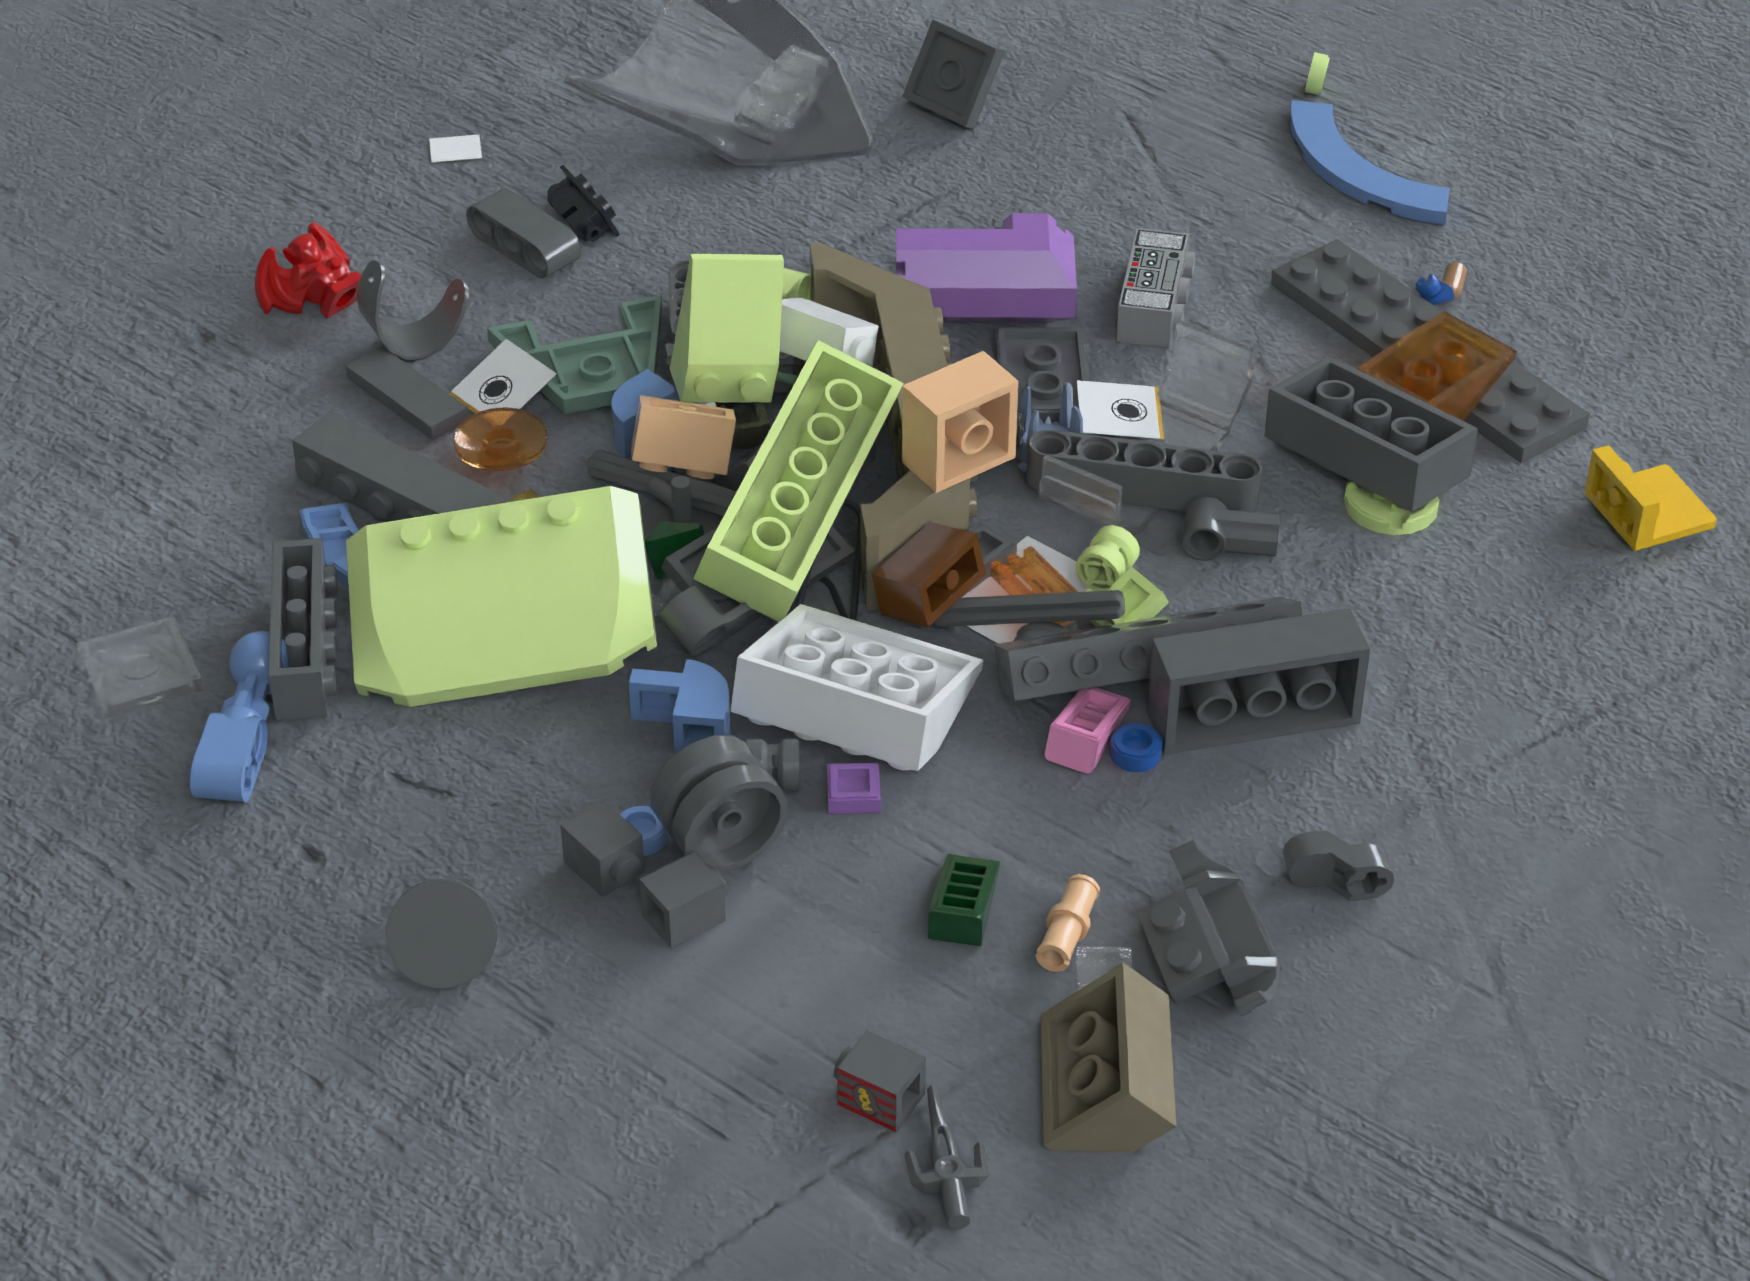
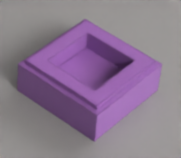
M879 763L827 764L828 814L881 813Z

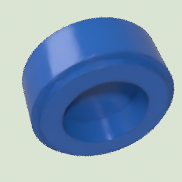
M1131 723L1123 725L1112 734L1110 746L1111 759L1118 767L1126 771H1148L1157 766L1161 760L1162 737L1158 731L1145 724Z

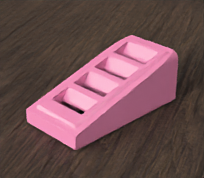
M1096 687L1079 690L1050 725L1045 758L1050 762L1086 774L1091 773L1111 742L1112 734L1118 729L1129 710L1131 700Z

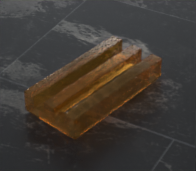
M1032 546L1023 550L1022 558L1014 553L1007 556V564L1005 565L1000 560L991 563V577L1009 595L1078 592ZM1018 574L1032 588V592L1015 575ZM1067 621L1054 622V623L1063 624V623H1065V622H1067Z

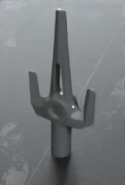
M931 1085L927 1088L932 1135L933 1166L922 1173L915 1153L908 1150L904 1155L911 1185L922 1193H941L947 1225L951 1229L959 1230L970 1224L964 1190L979 1187L989 1177L985 1148L982 1143H976L974 1145V1167L963 1164L952 1139L938 1089ZM939 1134H943L945 1137L949 1155H941Z

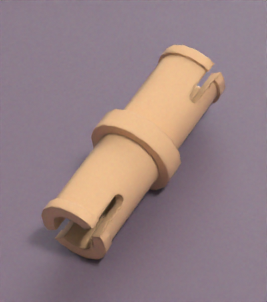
M1077 874L1068 879L1060 903L1054 905L1047 916L1046 926L1048 930L1036 951V959L1043 968L1049 971L1061 972L1068 968L1077 942L1086 937L1091 926L1089 914L1094 902L1099 897L1100 887L1093 878L1087 875Z

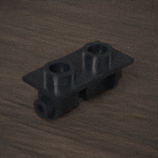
M564 165L560 166L566 178L560 183L549 187L547 191L548 203L584 241L594 242L598 240L608 228L618 237L620 234L611 221L616 214L602 195H599L597 198L593 197L596 195V192L581 173L574 177Z

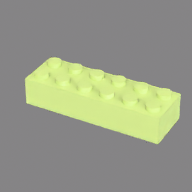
M818 340L714 533L693 579L740 603L745 602L750 608L778 622L786 617L904 383Z

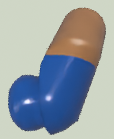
M1452 262L1447 265L1442 281H1439L1438 277L1433 274H1429L1427 281L1422 276L1416 283V291L1419 293V296L1432 305L1455 300L1461 295L1467 269L1461 263Z

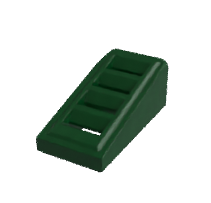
M947 854L928 914V939L982 946L1000 869V861Z

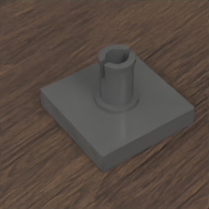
M932 19L902 97L964 127L974 129L1005 51L945 23Z

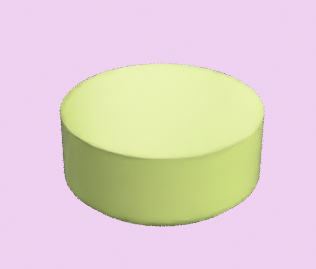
M1314 52L1305 93L1321 94L1330 59L1328 55Z

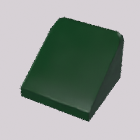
M658 522L645 540V548L657 579H669V576L662 569L665 558L703 536L705 533L702 524Z

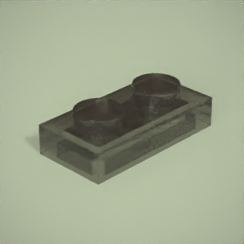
M715 402L716 407L732 409L734 411L736 423L731 447L751 449L764 442L770 430V423L763 402Z

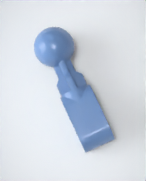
M255 631L243 636L231 650L229 670L238 686L235 695L224 701L220 713H211L207 719L190 772V790L194 798L247 802L250 799L266 752L268 738L266 719L269 713V706L265 702L266 696L271 694L268 677L270 632ZM282 639L283 668H290L285 640Z

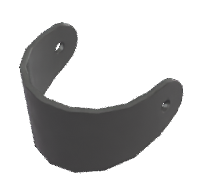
M372 260L369 262L361 275L357 289L358 307L361 314L390 353L404 360H421L441 351L454 337L464 317L469 297L467 283L462 279L453 280L436 308L421 320L404 326H388L380 323L379 320L381 294L385 282V268L380 261Z

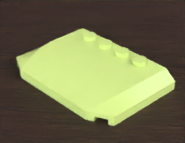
M606 486L366 525L346 540L354 684L360 695L369 697L368 691L392 697L395 704L414 707L610 675L624 667L623 659L646 646L647 651H650L657 646L638 493Z

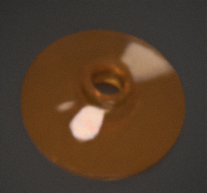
M508 407L492 408L475 413L465 419L458 426L454 434V447L457 455L465 463L488 471H506L523 467L540 457L548 443L547 428L540 418L528 411Z

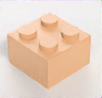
M982 351L903 385L902 463L935 493H938L1016 458L1018 380L986 352Z

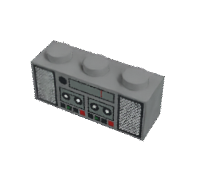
M1136 228L1118 305L1116 342L1170 348L1173 330H1182L1184 304L1187 305L1190 278L1192 279L1194 272L1195 252L1188 251L1189 234Z

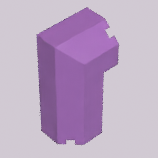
M1012 213L1003 220V226L1000 229L896 228V275L930 289L933 306L941 307L943 322L1049 323L1075 318L1077 283L1074 235L1067 229H1065L1064 233L1058 228L1057 221L1048 213Z

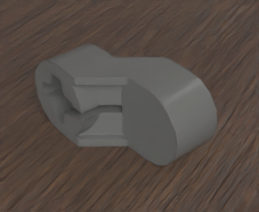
M1325 830L1298 834L1292 837L1283 849V856L1290 880L1301 887L1327 886L1347 900L1357 901L1377 898L1391 889L1394 883V875L1387 852L1375 844L1349 845Z

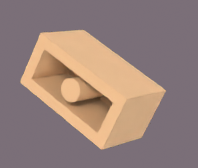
M640 395L631 444L632 461L640 462L639 467L655 472H666L668 466L687 469V475L700 479H713L715 474L727 475L736 423L734 411L732 409Z

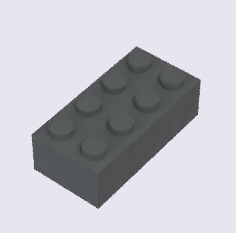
M1327 356L1269 388L1264 436L1282 445L1288 451L1296 452L1319 464L1323 469L1333 471L1356 483L1360 488L1370 490L1393 502L1397 507L1413 512L1471 476L1478 428L1344 362Z
M1351 608L1153 638L1147 714L1153 728L1162 737L1164 755L1360 724L1370 647Z

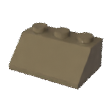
M1123 962L1041 1013L1043 1140L1046 1148L1051 1151L1134 1152L1177 1127L1169 995Z

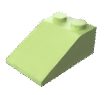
M690 254L670 364V372L681 402L772 401L780 353L784 271L782 255Z

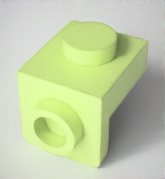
M1131 566L1108 589L1122 591L1125 599L1124 615L1118 619L1090 621L1095 627L1154 618L1169 601L1160 589ZM1088 587L1084 592L1093 590Z

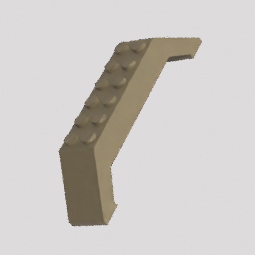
M810 243V301L878 325L873 360L875 369L905 385L954 364L947 363L950 362L949 338L947 334L940 335L943 334L941 307L933 306L930 289L823 243ZM903 386L886 418L899 480L874 503L860 504L861 584L867 611L880 609L872 573L929 522L969 531V518L977 517L975 489H970V481L978 480V475L935 493L902 463Z

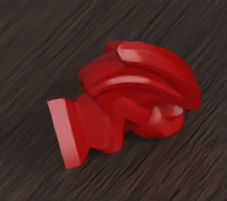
M312 222L309 224L307 234L296 236L289 243L288 248H283L282 252L285 258L293 265L291 268L285 269L279 265L274 247L268 248L263 253L257 265L254 282L255 294L260 308L266 315L270 313L272 307L293 314H301L304 302L308 301L319 304L320 313L328 319L357 301L356 294L361 275L358 271L350 272L348 267L350 265L349 257L335 238L318 223Z

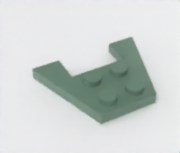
M662 295L622 302L619 305V318L625 329L622 331L541 346L532 322L526 320L487 328L488 342L496 349L505 339H508L557 373L539 391L564 414L586 412L594 408L610 406L614 392L624 382L646 369L656 374L662 318Z

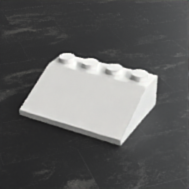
M800 604L737 657L730 712L748 717L752 723L757 725H774L792 731L797 737L804 740H821L839 746L844 752L851 755H868L887 761L891 767L898 770L919 771L940 748L982 670L983 659Z

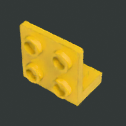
M1609 445L1592 450L1584 494L1634 551L1715 528L1717 522L1715 515L1669 465L1663 464L1634 473L1629 464L1624 462Z

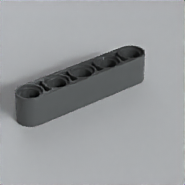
M1042 430L1033 434L1029 439L1026 478L1028 485L1032 489L1047 494L1177 511H1186L1187 505L1192 500L1200 497H1211L1224 503L1228 510L1255 512L1258 507L1262 466L1257 459L1238 453L1058 430Z

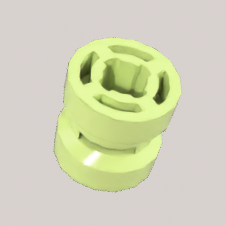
M1115 525L1102 527L1093 537L1090 546L1082 552L1076 562V573L1079 579L1094 591H1107L1135 564L1140 555L1139 544L1135 537L1122 527Z

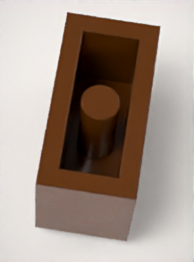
M929 522L872 573L881 615L925 627L933 624L986 574L977 533Z

